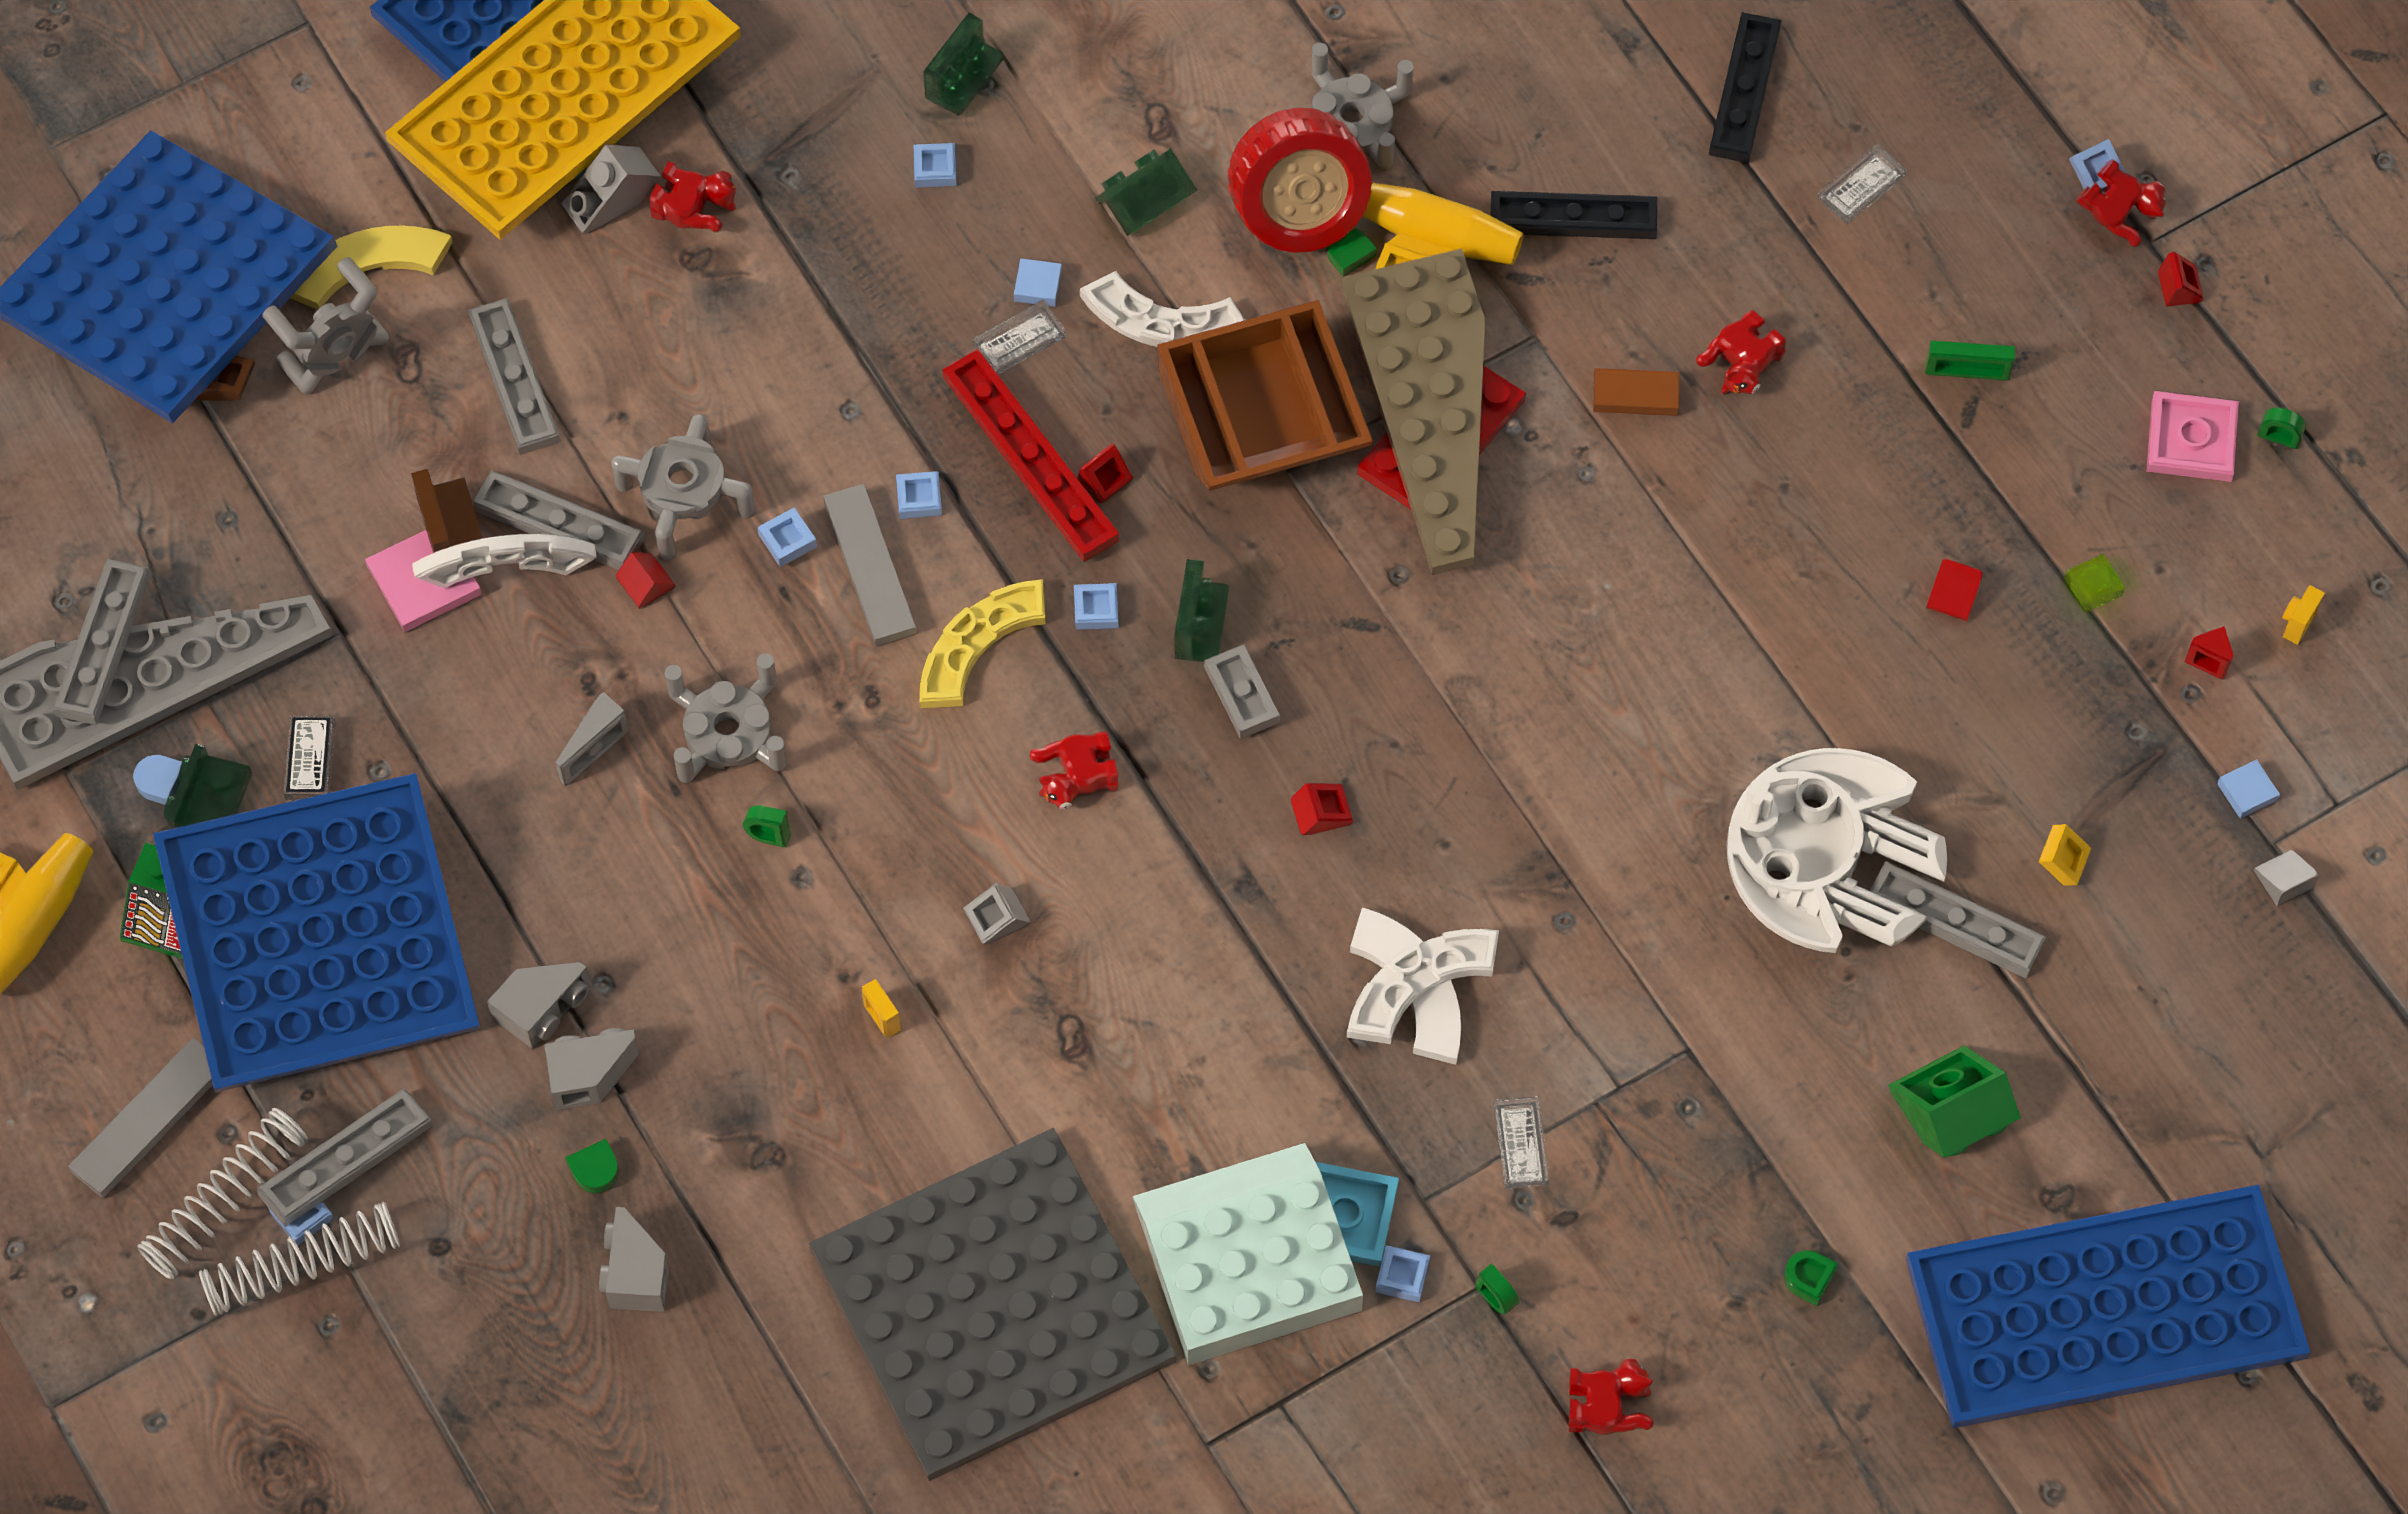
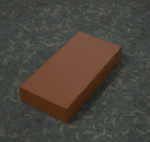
M1595 368L1593 412L1678 415L1679 372Z

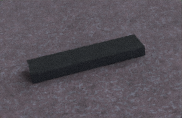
M1741 12L1709 148L1710 156L1749 163L1782 20Z
M1491 191L1490 216L1517 229L1524 235L1628 239L1657 238V196Z

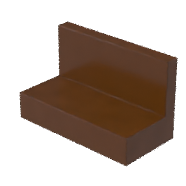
M428 469L411 473L415 494L433 553L458 544L483 539L465 477L433 485Z

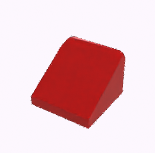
M1943 559L1926 608L1967 621L1984 574L1983 571L1949 559Z
M1306 783L1291 798V804L1301 835H1312L1349 826L1353 823L1342 784Z

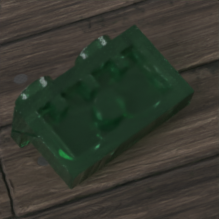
M968 13L923 71L925 98L957 116L965 111L1003 61V53L985 43L982 19Z
M1171 148L1160 156L1154 149L1134 162L1138 170L1126 177L1121 170L1101 183L1105 191L1096 196L1095 199L1098 204L1105 201L1127 236L1198 191Z
M1187 559L1174 634L1175 659L1204 662L1206 659L1219 655L1229 586L1223 583L1211 582V578H1205L1204 561Z
M196 743L191 756H185L179 770L180 784L176 794H170L165 804L164 818L167 820L169 828L174 829L237 814L252 776L250 766L209 756L205 745Z

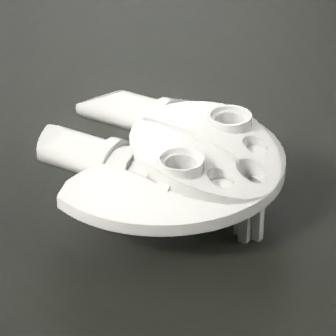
M1823 748L1797 753L1784 758L1767 768L1751 782L1739 799L1731 818L1727 838V860L1733 883L1748 909L1767 928L1788 941L1809 949L1836 953L1843 938L1839 928V924L1893 947L1913 934L1925 922L1927 916L1857 886L1858 881L1851 877L1857 866L1860 853L1863 851L1872 855L1876 852L1944 882L1947 869L1945 837L1891 814L1893 810L1908 803L1915 790L1917 781L1907 772L1869 753L1842 748ZM1808 799L1817 800L1822 806L1818 808L1809 807L1804 801ZM1777 870L1786 874L1788 878L1778 880L1771 877L1768 873Z

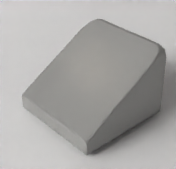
M2293 850L2255 867L2253 870L2276 906L2313 889L2319 878L2315 869Z
M998 883L992 885L963 908L982 944L985 945L1024 927L1030 922L1013 889Z

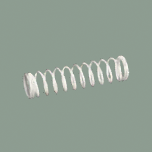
M272 1108V1111H269L270 1119L263 1118L261 1120V1128L265 1135L255 1131L248 1133V1139L252 1148L243 1144L235 1146L236 1154L240 1161L231 1157L223 1158V1166L227 1174L219 1170L210 1171V1179L215 1188L206 1183L197 1184L198 1193L203 1201L193 1196H186L184 1202L190 1214L180 1209L172 1210V1218L177 1227L167 1222L159 1223V1231L164 1240L157 1236L147 1235L146 1241H141V1244H138V1250L142 1256L166 1278L174 1279L178 1272L174 1265L151 1244L150 1239L168 1248L185 1264H189V1260L170 1241L162 1226L172 1229L190 1242L198 1251H202V1247L186 1232L175 1213L190 1219L211 1238L215 1237L214 1233L195 1214L188 1200L203 1206L221 1223L227 1224V1220L207 1200L201 1187H205L220 1196L236 1212L240 1211V1208L221 1189L214 1174H218L230 1181L249 1199L253 1198V1195L233 1175L226 1161L235 1163L243 1168L259 1184L265 1183L247 1164L239 1148L251 1152L261 1159L274 1173H278L277 1167L258 1149L252 1135L262 1138L275 1147L284 1158L291 1160V1156L272 1138L264 1124L265 1122L276 1126L299 1147H303L308 1142V1137L302 1128L285 1112L278 1108Z
M382 1201V1204L374 1205V1216L380 1243L365 1215L359 1210L356 1213L363 1250L345 1218L340 1217L339 1226L346 1257L328 1225H322V1234L329 1264L310 1231L306 1230L304 1236L311 1270L294 1239L288 1237L287 1245L294 1277L277 1246L271 1243L270 1253L277 1284L260 1253L254 1249L252 1256L260 1292L240 1257L236 1256L235 1265L242 1297L225 1266L219 1263L217 1267L225 1305L214 1287L208 1269L200 1270L199 1276L213 1314L215 1316H218V1314L222 1315L223 1311L229 1312L230 1309L224 1276L239 1303L246 1306L247 1294L241 1269L256 1296L260 1299L264 1298L265 1292L259 1263L274 1290L280 1293L282 1283L276 1256L291 1283L298 1286L299 1274L293 1248L311 1279L315 1280L317 1277L311 1243L326 1270L333 1273L334 1264L327 1234L346 1266L349 1267L351 1265V1256L345 1228L360 1256L367 1260L369 1255L362 1221L377 1249L384 1254L386 1246L379 1214L392 1248H400L401 1243L386 1203Z

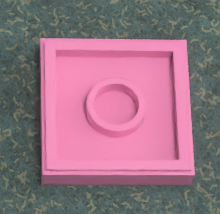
M2154 391L2151 405L2146 472L2232 482L2235 466L2239 401Z
M426 530L365 559L369 571L404 633L482 595L474 577L457 582L445 589L414 577L412 563L433 554Z

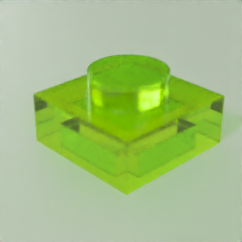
M2104 553L2066 570L2064 577L2085 612L2122 596L2125 590L2124 584Z

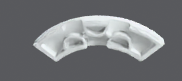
M1117 271L1080 288V297L1099 319L1119 333L1138 342L1157 347V344L1246 320L1231 297L1209 305L1181 306L1179 309L1156 305L1152 299L1145 297L1130 287Z
M517 534L489 537L458 544L430 554L412 563L414 577L445 589L462 580L492 573L493 565L519 563L520 569L550 571L566 576L593 561L597 556L595 545L583 540L557 535Z
M1362 908L1350 946V953L1362 956L1383 968L1386 962L1397 953L1414 943L1420 944L1423 941L1397 921L1378 912ZM1448 980L1425 991L1410 1004L1416 1027L1413 1054L1456 1065L1460 1048L1461 1019L1457 995L1451 980Z
M1463 929L1442 933L1440 937L1429 939L1420 944L1414 943L1397 953L1386 962V965L1374 976L1370 983L1366 984L1350 1017L1347 1038L1391 1044L1393 1033L1402 1014L1425 991L1442 982L1459 977H1492L1499 930Z

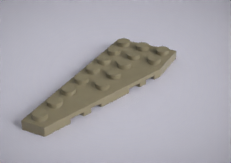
M1458 249L1340 278L1342 293L1432 575L1474 565L1485 317L1463 250Z

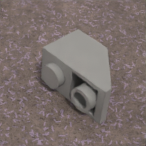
M605 145L561 205L583 234H588L637 207L661 176L640 147Z
M576 962L516 969L487 1001L492 1019L533 1049L541 1039L545 1041L556 1032L560 1024V1018L570 1007L576 1008L585 1000L591 985L587 968L582 963Z
M611 1028L602 1031L597 1036L584 1038L568 1035L556 1039L554 1043L544 1044L555 1109L561 1110L602 1102L639 1055L634 1029L625 1031L621 1028Z
M616 1207L614 1223L607 1222L605 1227L604 1248L605 1250H610L609 1265H601L599 1291L606 1293L610 1309L664 1312L669 1275L666 1254L625 1207Z

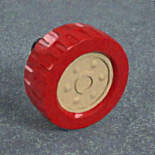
M1313 108L1284 109L1266 116L1253 125L1236 145L1230 159L1227 175L1229 193L1234 206L1249 231L1262 243L1274 249L1291 253L1316 251L1328 247L1345 237L1364 215L1371 198V186L1373 183L1368 159L1353 133L1342 121L1337 120L1335 116Z

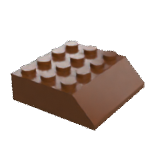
M1319 300L1157 344L1159 375L1195 474L1209 491L1372 445L1371 435Z

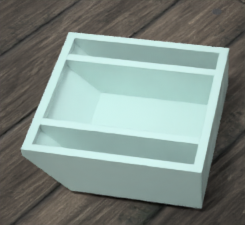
M1305 1143L1133 1196V1201L1188 1365L1362 1311V1290L1321 1172Z

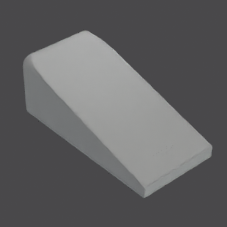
M601 693L595 700L555 762L560 782L564 786L572 782L628 733L624 710L606 693Z

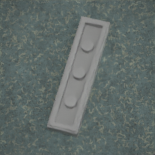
M508 298L468 310L470 321L519 454L522 455L560 443L558 431Z
M493 470L490 471L472 502L475 512L528 534L557 535L592 543L595 545L597 556L594 560L617 570L621 568L631 552H638L645 539L644 531Z
M861 484L824 495L823 499L875 646L917 634L914 620L865 485Z
M110 559L106 560L53 707L56 717L94 725L98 724L151 575L148 567Z
M1885 861L1870 889V892L1927 916L1925 922L1919 927L1920 929L2025 979L2046 939V936L1887 861Z
M192 1038L68 1166L70 1172L104 1199L213 1086L204 1046L195 1038Z
M403 1088L257 1188L258 1196L283 1226L286 1227L431 1128L432 1120L406 1089Z

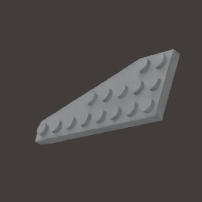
M312 595L259 604L260 608L234 613L231 612V609L215 611V616L192 620L191 616L132 626L97 725L56 717L53 712V707L77 640L55 643V640L38 642L1 660L0 759L16 790L332 637L331 629Z

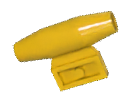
M1372 183L1371 198L1362 217L1396 234L1388 243H1385L1375 269L1458 249L1463 250L1465 258L1510 265L1515 263L1524 235L1517 229L1479 209L1418 189Z
M64 833L27 873H25L16 859L0 853V995L35 959L75 897L94 851L86 842L72 834Z

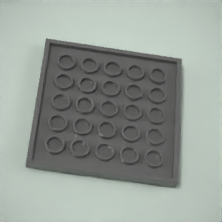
M1054 1127L809 1243L811 1252L929 1481L1176 1362L1174 1350Z

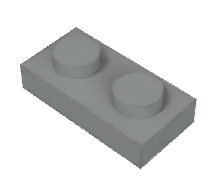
M1245 645L1204 660V668L1240 739L1280 723V715Z

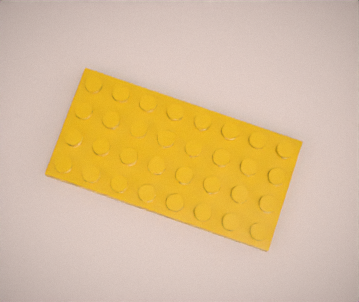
M544 0L385 132L388 143L501 240L587 168L605 145H614L741 37L740 27L708 0Z

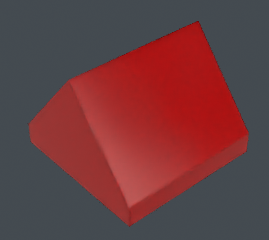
M2174 251L2169 253L2158 269L2166 307L2195 304L2203 301V292L2196 265Z
M1111 444L1080 468L1077 479L1098 502L1103 503L1131 481L1133 476L1116 445Z
M631 552L616 574V579L639 609L675 587V583L652 553Z
M2225 626L2195 636L2191 641L2185 658L2187 664L2223 680L2227 675L2234 656Z

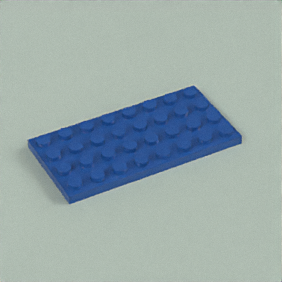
M2259 1185L1908 1252L1906 1256L1907 1266L1952 1429L2308 1359L2311 1353Z

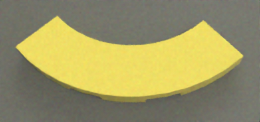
M405 225L375 227L343 236L335 240L338 247L299 287L290 299L318 310L336 291L349 283L337 268L338 263L346 257H350L362 272L382 267L384 270L409 269L434 275L453 244L452 236L433 229Z
M1043 579L1020 582L992 591L989 597L979 601L970 608L965 607L943 629V634L935 644L932 652L927 656L920 683V708L963 706L968 676L979 657L992 644L1022 628L1046 624Z

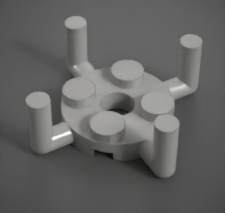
M1324 43L1314 44L1311 54V75L1321 90L1314 95L1311 108L1327 112L1335 116L1337 120L1342 121L1356 137L1364 153H1369L1381 169H1390L1394 162L1395 137L1389 133L1393 123L1392 104L1411 94L1413 63L1409 60H1401L1397 65L1396 84L1383 90L1364 74L1356 73L1350 77L1335 80L1327 70V45ZM1352 110L1359 112L1363 118L1358 122L1352 123L1345 121L1341 115L1346 111Z
M350 257L342 259L338 263L337 268L358 292L352 302L337 307L332 303L320 307L313 315L314 323L306 332H297L276 306L268 307L262 314V317L285 345L292 349L303 365L308 368L305 371L288 350L281 352L276 358L278 365L304 394L313 392L323 376L341 370L342 368L338 363L348 356L355 361L369 346H381L388 342L389 335L368 310L377 296V289Z
M702 414L692 417L686 436L668 438L667 443L657 448L654 445L645 453L642 460L622 455L615 456L612 459L611 466L616 488L621 492L630 490L632 487L631 475L638 476L640 491L645 505L660 514L655 535L659 555L664 560H670L676 555L673 531L677 519L704 518L718 502L721 495L736 498L738 513L742 518H751L755 514L752 487L746 482L725 478L723 464L711 447L708 420ZM679 470H686L693 474V478L686 484H675L670 480L672 474Z
M764 653L758 656L757 668L759 679L750 689L733 685L728 681H719L712 685L711 688L696 695L685 688L682 670L679 666L670 665L665 669L664 674L669 697L687 709L683 719V730L689 749L681 747L674 752L677 776L681 782H691L705 765L714 769H725V766L739 765L740 768L758 759L775 771H782L786 767L787 760L784 741L779 736L770 737V715L763 702V699L777 683L772 655ZM726 719L734 720L739 724L738 730L730 735H722L715 728L719 722Z

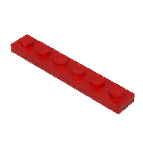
M978 349L942 369L944 380L1083 562L1088 561L1119 542L1118 531Z

